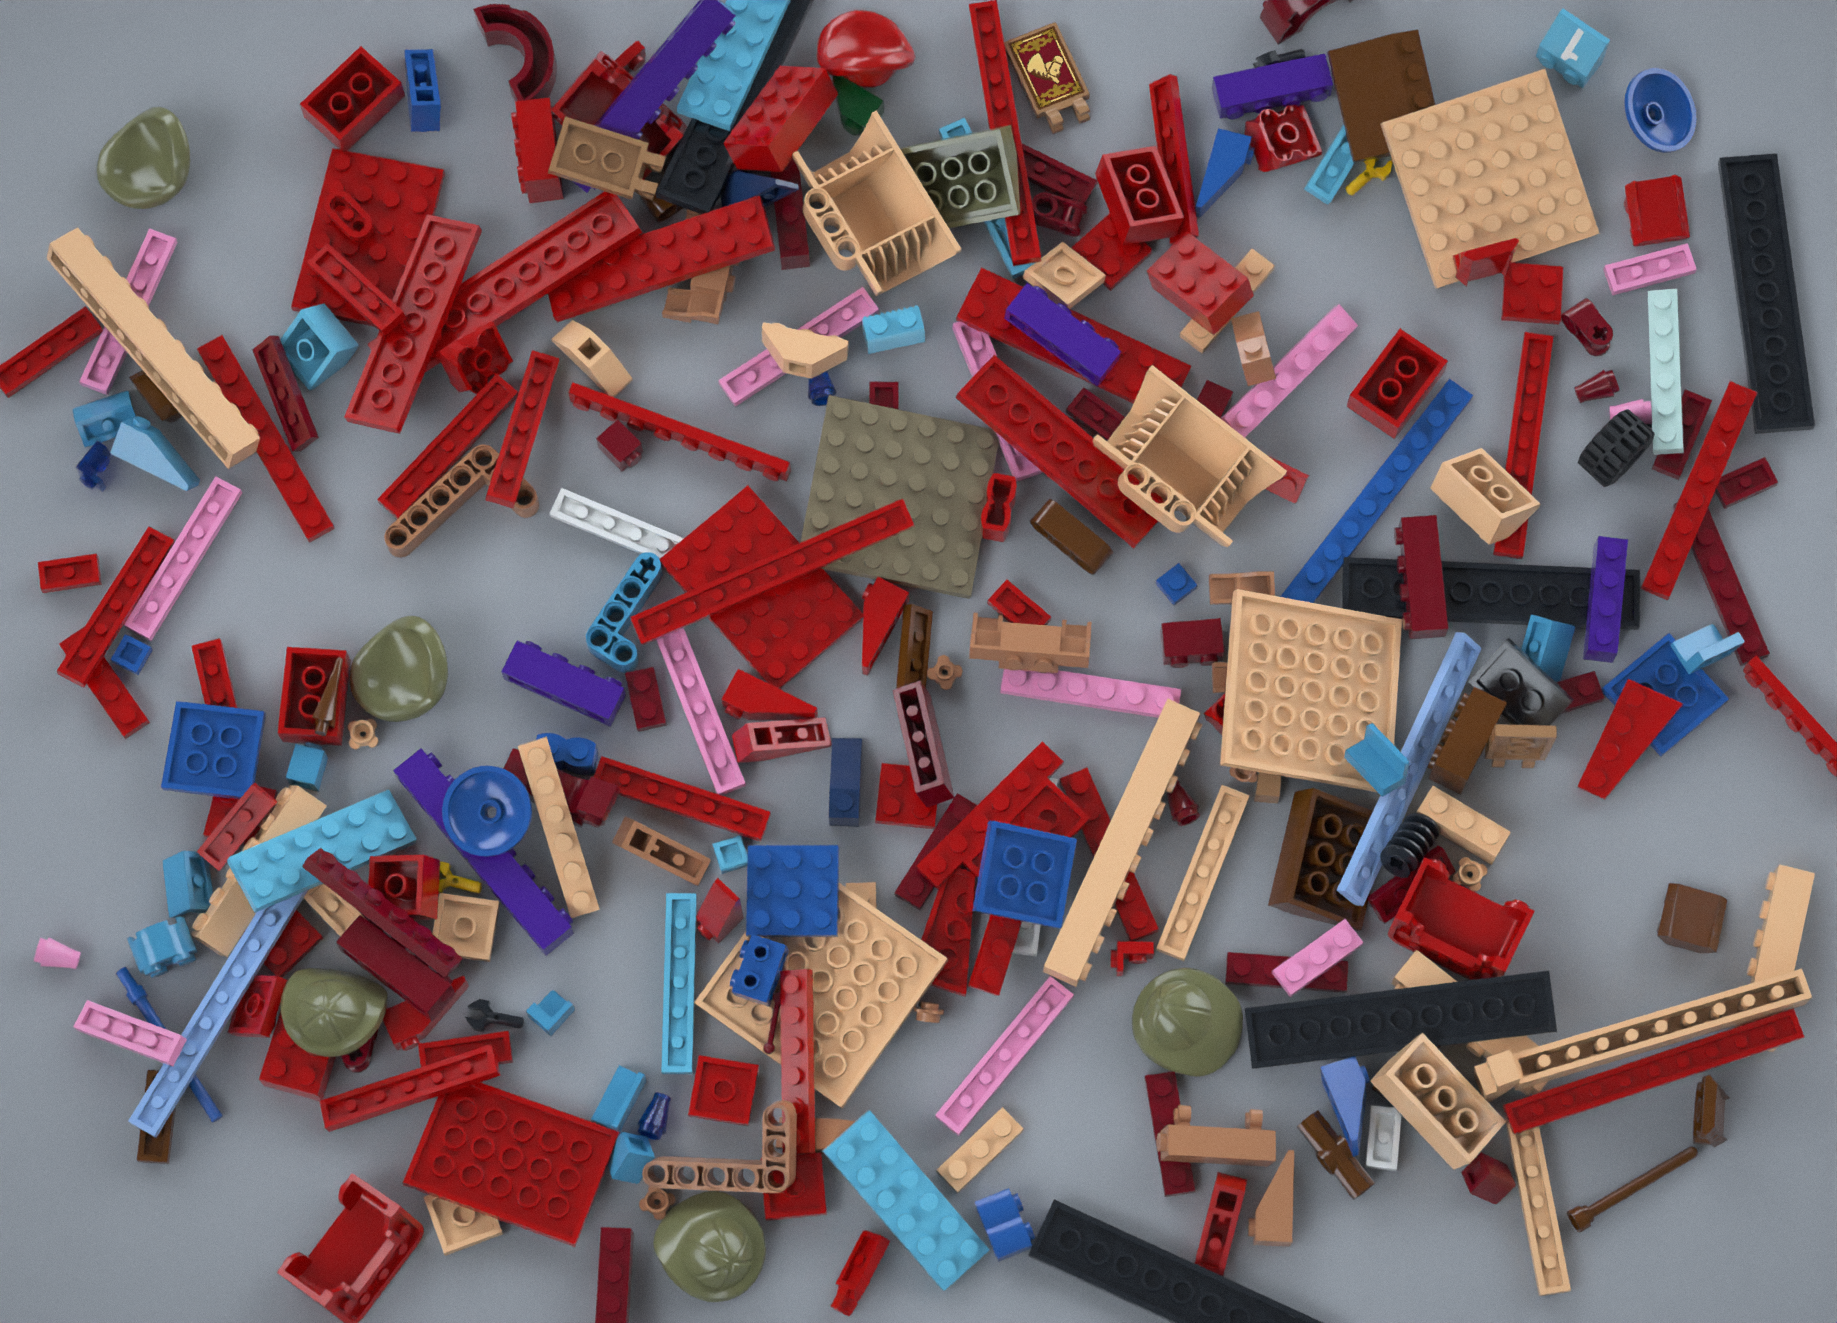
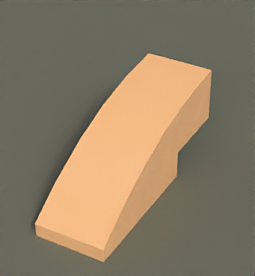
M1510 1049L1487 1057L1486 1063L1474 1067V1078L1479 1091L1488 1103L1508 1092L1521 1079Z

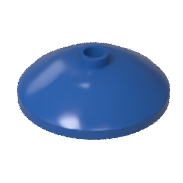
M1661 68L1646 69L1632 78L1626 89L1624 104L1628 123L1636 137L1648 148L1661 153L1674 152L1686 146L1695 132L1697 117L1693 98L1685 84L1676 75Z
M496 766L475 767L458 776L448 788L442 806L443 822L452 841L464 851L478 856L500 855L515 847L525 836L532 817L531 799L523 782L510 771ZM491 807H495L497 811L496 816L493 818L488 816V810Z

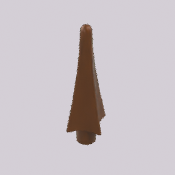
M340 657L336 659L329 682L312 716L315 719L314 724H317L315 733L321 736H326L329 726L335 728L338 685L343 659Z

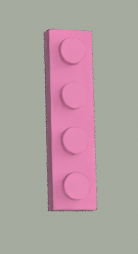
M88 1000L73 1026L79 1032L172 1067L187 1041L180 1034Z

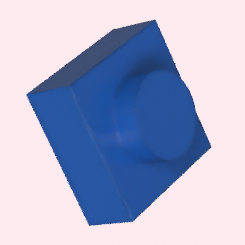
M1180 563L1159 577L1155 583L1173 605H1176L1197 589V584Z
M125 634L111 661L139 675L153 649Z

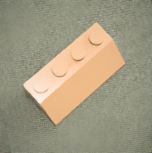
M1423 1033L1419 1034L1388 1060L1370 1080L1453 1170L1470 1164L1506 1123L1501 1115Z

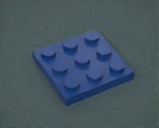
M1670 633L1665 635L1602 687L1603 694L1614 706L1628 679L1683 703L1679 711L1650 744L1660 757L1729 700L1703 669L1688 674L1671 648V644L1676 640Z
M176 701L161 788L165 791L240 799L248 788L255 783L266 713L258 710Z
M988 821L972 911L1057 929L1061 928L1077 839L997 821Z
M748 845L746 936L751 937V934L760 937H838L839 846Z

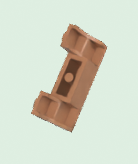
M687 209L686 219L701 214ZM740 262L693 277L690 283L691 290L668 287V295L662 312L663 318L691 323L693 319L719 325L728 292L733 293L736 276L732 275L734 266H739Z
M1274 571L1210 574V605H1232L1233 592L1237 589L1275 596ZM1228 662L1212 663L1213 693L1226 692Z
M974 612L969 659L999 661L998 668L1013 671L1026 670L1038 671L1040 673H1058V666L1088 668L1092 622H1087V626L1066 624L1067 620H1062V627L1003 622V615L1000 614L998 619L978 617V613Z

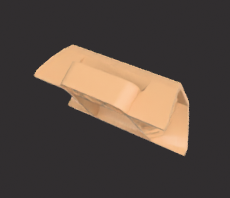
M877 110L871 113L864 131L850 152L815 172L808 169L798 151L792 153L799 171L811 189L805 195L803 205L804 217L834 266L840 270L847 271L854 268L857 264L875 296L892 289L961 252V247ZM820 202L824 207L815 209L811 207L810 203ZM831 225L836 227L838 231L836 233H829L824 228ZM846 249L851 251L853 255L851 257L841 256L839 251Z
M1153 365L1145 375L1130 412L1108 441L1098 434L1093 439L1096 448L1124 469L1118 478L1119 490L1170 531L1176 533L1183 532L1193 523L1224 547H1229L1233 540L1223 532L1246 503L1265 488L1281 479L1287 472ZM1128 474L1138 478L1140 485L1131 484L1127 477ZM1155 492L1162 497L1163 503L1154 502L1151 498V493ZM1174 511H1180L1185 515L1186 522L1177 520Z

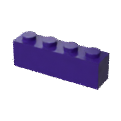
M1325 53L1214 76L1212 82V91L1219 118L1231 120L1238 119L1246 113L1256 112L1260 114L1262 110L1280 106L1286 108L1289 105H1298L1304 101L1320 102L1331 96L1333 88Z
M1027 283L1007 307L1004 319L1098 387L1119 360L1121 351L1118 349V345L1110 338H1102L1095 333L1094 327L1084 320L1079 321L1072 316L1071 311L1065 305L1054 303L1048 298V294L1038 286L1032 287Z
M1598 536L1594 544L1583 653L1584 660L1613 663L1618 654L1628 539Z
M518 640L516 641L501 671L504 680L611 727L626 697L625 690L621 687L622 683L608 676L605 679L598 677L593 669L580 664L579 667L571 665L566 657L558 653H553L551 656L542 652V648L531 641H526L525 644Z

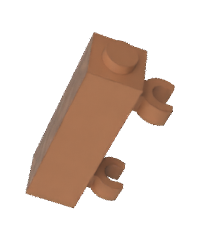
M1178 1105V1108L1174 1109L1175 1125L1168 1124L1157 1135L1156 1147L1157 1151L1161 1152V1161L1268 1167L1276 1161V1131L1261 1130L1263 1121L1262 1110L1250 1109L1249 1113H1245L1246 1129L1190 1126L1191 1106Z

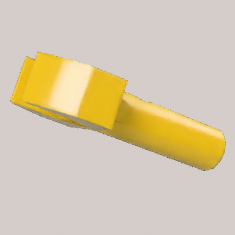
M1381 158L1363 161L1366 164V169L1345 187L1346 192L1351 196L1354 195L1372 178H1380L1384 181L1390 175L1392 159L1384 167H1377L1376 169H1374L1375 162Z
M440 861V873L446 879L439 880V893H443L444 889L450 886L477 894L481 892L483 887L481 882L453 875L450 871V863Z

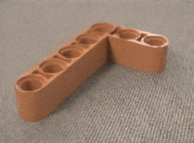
M485 444L478 445L472 449L387 528L384 539L390 553L399 558L408 556L485 484L489 487L499 453L491 446ZM483 457H490L492 459L487 466H480L477 463ZM461 477L470 478V482L467 485L460 486L456 484L457 480ZM523 478L514 509H511L520 517L528 518L538 512L540 505L535 489ZM445 496L449 498L445 505L439 506L435 504L439 497ZM524 496L531 497L532 501L530 504L525 506L518 504L520 498ZM417 517H427L428 520L425 524L420 526L413 524ZM397 536L406 537V541L402 545L392 544V541Z
M779 1100L765 1109L762 1121V1160L661 1156L645 1165L642 1172L643 1180L648 1186L653 1188L780 1193L790 1187L796 1178V1109L792 1103L786 1100ZM775 1108L784 1111L786 1116L784 1123H779L774 1118ZM775 1139H779L785 1144L784 1154L775 1151L773 1146ZM655 1165L663 1167L665 1171L664 1179H659L654 1174ZM685 1166H689L694 1170L695 1179L693 1181L688 1180L684 1176L683 1170ZM715 1167L723 1170L725 1174L724 1182L715 1179L713 1175ZM747 1168L753 1171L755 1175L754 1183H749L744 1179V1169ZM774 1170H780L784 1174V1184L775 1182L773 1178Z

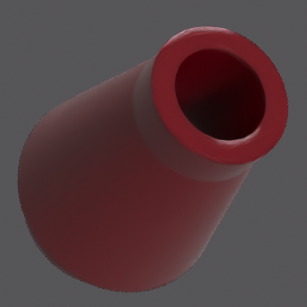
M1602 370L1582 384L1574 387L1579 403L1614 397V393L1620 391L1612 370L1606 372Z
M1177 780L1172 793L1166 791V797L1172 820L1177 822L1179 826H1186L1199 818V806L1182 787L1180 781Z

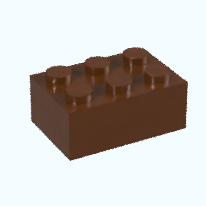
M1476 687L1473 688L1470 695L1464 693L1454 714V717L1458 718L1457 721L1451 718L1440 741L1444 746L1437 745L1427 768L1432 770L1428 779L1461 795L1507 703Z

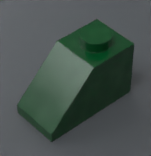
M832 76L833 84L838 92V96L835 99L841 124L848 133L854 136L858 134L861 136L871 117V113L877 110L880 117L883 114L884 100L843 76Z

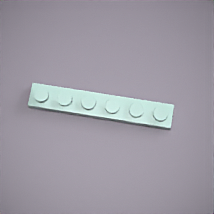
M1677 289L1648 291L1652 431L1655 433L1653 453L1654 455L1684 453Z

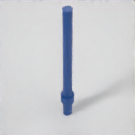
M127 967L118 970L116 974L128 991L126 996L132 1005H137L148 1023L166 1029L147 1000L148 994L143 986L136 983ZM195 1074L188 1086L212 1123L216 1122L223 1115Z

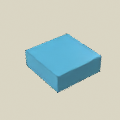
M741 835L713 844L722 874L747 866L748 855Z

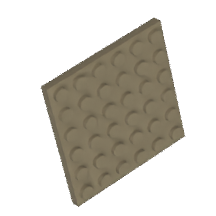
M829 395L800 543L903 498L914 522V528L826 565L821 569L874 580L880 577L894 584L970 599L982 538L981 514L987 503V485L990 477L993 475L999 444L996 432L985 427Z

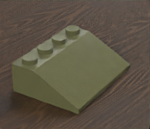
M1011 125L900 148L948 228L1020 214L1017 153Z

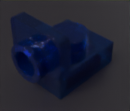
M98 440L75 468L80 475L79 481L91 490L96 487L103 492L106 486L103 480L96 474L106 469L110 462L111 454L108 448Z

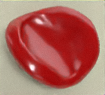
M865 10L849 11L830 21L820 33L816 56L819 66L825 68L828 75L844 76L851 82L865 88L881 86L897 70L913 65L916 57L911 44L892 20L878 13Z

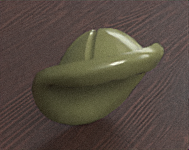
M164 107L149 108L129 121L102 147L97 161L99 184L113 200L126 207L148 209L163 205L176 196L187 181L190 169L189 142L180 120L174 113Z
M418 616L398 618L381 629L358 651L350 669V687L355 700L371 715L389 722L407 721L427 713L442 698L448 679V661L444 645L431 624Z
M323 968L298 970L289 978L282 993L280 1002L282 1021L290 1038L300 1048L309 1053L323 1057H338L350 1054L363 1046L379 1028L386 1013L388 994L386 989L380 984L354 973Z
M1177 968L1163 972L1142 989L1134 1004L1132 1032L1135 1041L1151 1061L1167 1070L1195 1077L1209 1075L1221 1068L1238 1048L1243 1029L1241 1005L1236 996L1220 980L1204 971L1193 968Z
M702 1192L678 1203L662 1219L654 1236L655 1253L670 1279L682 1291L707 1302L728 1301L743 1294L755 1283L765 1261V1237L759 1221L744 1203L724 1192Z

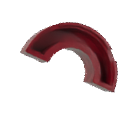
M1265 0L1262 4L1264 9L1260 14V19L1277 44H1280L1301 32L1310 18L1337 0Z
M489 4L474 8L477 25L488 47L498 44L509 45L519 50L525 57L524 65L519 73L508 81L514 101L548 98L556 81L557 64L552 40L544 25L528 11L511 8L507 4Z
M513 748L503 769L510 771L523 782L531 802L535 803L518 749ZM557 769L573 824L577 827H582L585 823L597 828L605 825L620 793L619 787L592 776L590 780H585Z

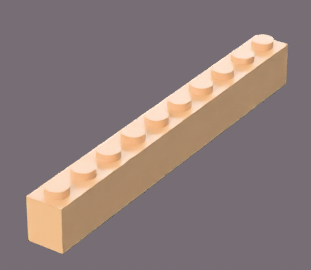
M77 227L49 244L47 260L223 464L230 469L256 453L260 440L256 428L252 424H248L241 416L237 406L234 403H230L224 397L218 384L211 382L204 374L202 366L197 361L191 359L179 340H175L167 331L165 323L152 314L146 301L143 298H139L133 292L127 279L119 276L113 269L111 261L106 256H102L95 248L92 239L88 235H84Z
M1167 698L1044 964V973L1077 987L1080 979L1086 980L1092 967L1088 960L1092 952L1098 954L1105 939L1100 934L1105 925L1111 926L1117 910L1112 908L1117 898L1123 900L1129 887V883L1125 882L1129 871L1135 873L1142 857L1137 855L1141 845L1147 847L1154 830L1150 829L1151 823L1154 818L1160 819L1166 803L1162 802L1166 791L1172 793L1178 777L1174 773L1178 765L1184 767L1190 754V750L1186 749L1190 739L1196 741L1203 725L1198 722L1200 712Z
M1798 969L1514 1053L1512 1056L1521 1077L1514 1088L1515 1091L1800 1007L1806 1005L1812 998L1803 970Z

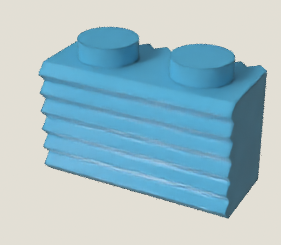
M917 305L914 308L910 306L908 309L904 307L903 310L898 308L897 311L892 310L891 313L888 311L885 314L881 312L880 315L875 314L874 317L872 315H869L868 318L864 316L862 319L863 334L868 354L925 342V329L920 308Z

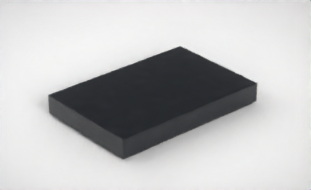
M1510 638L1503 642L1468 681L1473 687L1506 702L1507 704L1502 715L1513 725L1551 726L1574 700Z

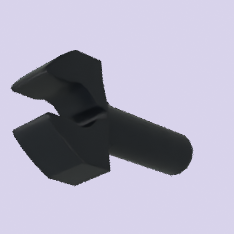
M1302 49L1277 55L1276 50L1257 57V62L1253 63V66L1257 68L1305 58L1306 54Z
M483 999L472 1002L468 1005V1008L476 1011L480 1010L486 1017L477 1020L465 1017L468 1024L475 1031L484 1032L485 1027L490 1024L521 1029L524 1024L523 1017L493 1012L490 1008V1001Z

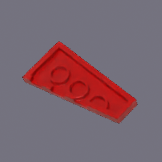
M1628 679L1577 788L1606 800L1634 763L1643 755L1648 746L1683 706V703Z
M959 868L938 889L921 940L948 958L947 963L930 986L966 997L976 876L970 871Z

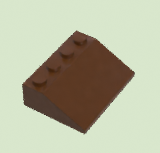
M1418 29L1381 36L1327 52L1353 162L1391 156L1381 123L1436 105Z
M1316 788L1295 791L1268 905L1293 915L1337 925L1346 919L1354 930L1361 931L1368 899H1366L1363 906L1354 905L1340 894L1337 888L1373 811Z

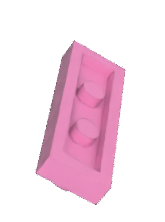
M1687 243L1604 266L1603 270L1613 296L1695 274L1697 268Z
M1344 919L1275 968L1272 974L1291 997L1360 948L1364 942L1348 921Z

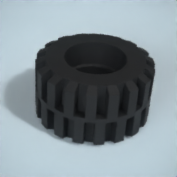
M1629 409L1621 411L1588 443L1580 454L1578 464L1603 487L1612 485L1646 451L1652 443L1655 433Z

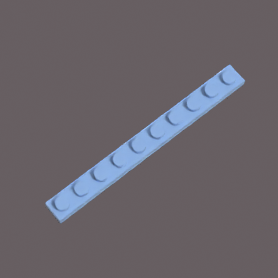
M1455 633L1401 750V753L1409 760L1406 784L1383 797L1380 795L1337 888V891L1354 905H1364L1382 866L1380 854L1402 823L1482 649L1465 633Z
M307 891L256 912L181 1034L187 1041L174 1066L162 1065L128 1120L129 1123L157 1138Z

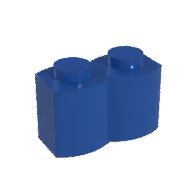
M554 733L537 735L536 740L547 737L556 769H567L569 772L577 775H591L595 773L599 753L596 744L591 740L580 737L566 740L564 737Z
M1008 1188L975 1201L977 1212L998 1262L1032 1248L1031 1240L1036 1238L1029 1221L1023 1223L1019 1212L1024 1211V1208L1017 1193L1012 1195Z

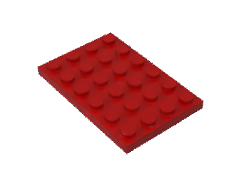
M332 148L291 305L292 311L300 312L301 309L325 303L338 320L373 326L308 266L307 262L328 243L392 301L427 214L435 216L445 176L444 169L356 152H343L340 149ZM334 191L348 193L369 214L374 229L368 239L361 242L351 240L328 217L324 208V202L330 193ZM339 205L335 210L341 212L345 209V206ZM357 225L354 230L361 231L364 226Z
M747 485L662 556L660 561L661 566L686 593L799 544V541ZM820 568L707 618L763 681L781 689L863 619V613L824 569Z
M480 1082L438 1096L403 1180V1185L576 1247L620 1132Z

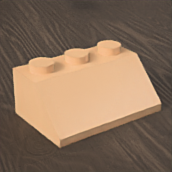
M1482 448L1442 462L1430 487L1461 520L1466 522L1489 545L1508 538L1541 505Z

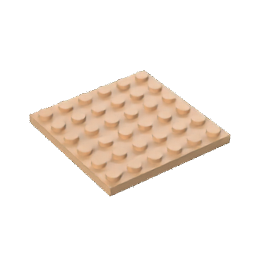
M1545 69L1381 123L1435 289L1459 281L1455 278L1457 272L1452 257L1458 253L1517 238L1519 244L1511 261L1514 263L1600 234Z
M1240 589L1235 590L1232 597L1220 765L1377 792L1344 756L1345 750L1364 740L1366 726L1371 723L1394 745L1402 619Z
M839 883L838 937L763 938L788 947L789 952L782 971L797 969L813 970L814 1089L840 1108H843L945 966L948 958ZM745 932L694 1003L766 1054L763 1046L768 1041L775 1002L772 999L770 1007L737 997L732 992L733 987L730 986L732 974L735 969H740L743 958H740L742 945L745 940H750V937H747ZM780 978L775 992L780 991ZM781 1006L773 1041L775 1051L772 1054H766L780 1065Z

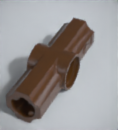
M1318 1110L1297 1125L1298 1130L1316 1151L1315 1155L1321 1165L1330 1175L1334 1174L1353 1200L1375 1184L1355 1158L1356 1156L1353 1157L1346 1139L1336 1134Z

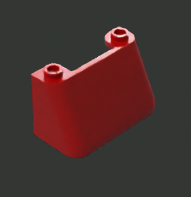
M599 51L552 107L551 111L555 113L553 115L554 119L561 125H563L565 116L595 125L634 77L609 55ZM662 103L659 107L661 113L651 124L646 122L640 129L643 134L639 140L649 143L647 152L666 156L684 136L687 126L679 116ZM645 168L642 179L645 180L652 170Z
M1424 857L1388 931V937L1396 944L1412 952L1418 950L1429 960L1469 980L1504 976L1535 911L1530 909L1521 900L1506 901L1502 906L1448 879L1450 873L1443 862Z
M352 1173L339 1189L338 1200L345 1208L308 1257L300 1252L288 1256L277 1271L281 1277L344 1323H358L362 1320L420 1243L424 1234L422 1224L405 1209Z

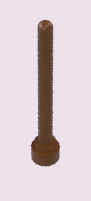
M1693 1146L1686 1148L1588 1207L1586 1205L1582 1207L1577 1205L1567 1211L1571 1224L1579 1233L1588 1229L1597 1215L1697 1157V1148Z

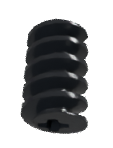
M1419 813L1406 816L1380 854L1383 867L1397 877L1408 878L1410 872L1417 869L1418 863L1423 860L1424 855L1430 849L1429 847H1432L1435 839L1439 837L1441 832L1437 823L1428 816Z

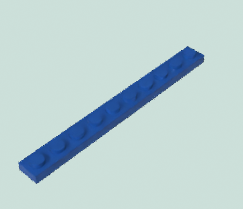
M1449 378L1280 597L1314 603L1342 568L1343 558L1352 555L1472 400L1473 395Z

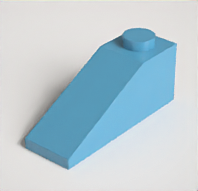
M136 416L121 422L110 454L185 491L199 485L200 479L163 433L150 425L149 420Z

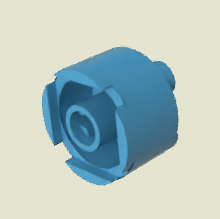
M176 917V924L169 925L168 921L165 920L146 927L135 933L137 939L127 938L140 974L150 975L151 978H155L167 973V966L172 964L184 966L196 960L194 954L197 953V948L184 917Z

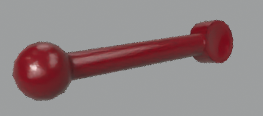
M780 991L773 994L775 1004L768 1041L763 1046L766 1054H772L775 1051L773 1041L780 1010Z

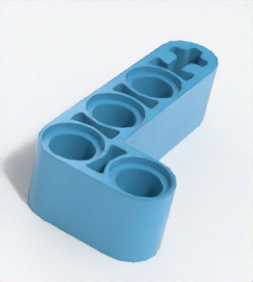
M645 552L636 558L586 633V643L590 653L622 673L634 671L639 663V656L635 645L623 637L632 623L630 617L640 612L663 576L661 561L654 553ZM651 566L654 567V571L648 570V571L644 574V570H643L644 567H645V568H648V569H649ZM631 588H636L640 591L639 595L635 598H628L625 596V593ZM615 612H620L624 615L623 619L619 622L610 621L609 616ZM598 636H604L608 639L603 646H595L592 642ZM623 651L633 654L631 659L626 662L619 661L617 657Z

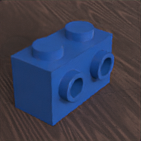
M751 934L750 940L744 941L740 951V958H743L740 969L734 970L730 980L733 994L737 997L770 1007L780 978V971L783 970L789 952L788 947L784 944Z

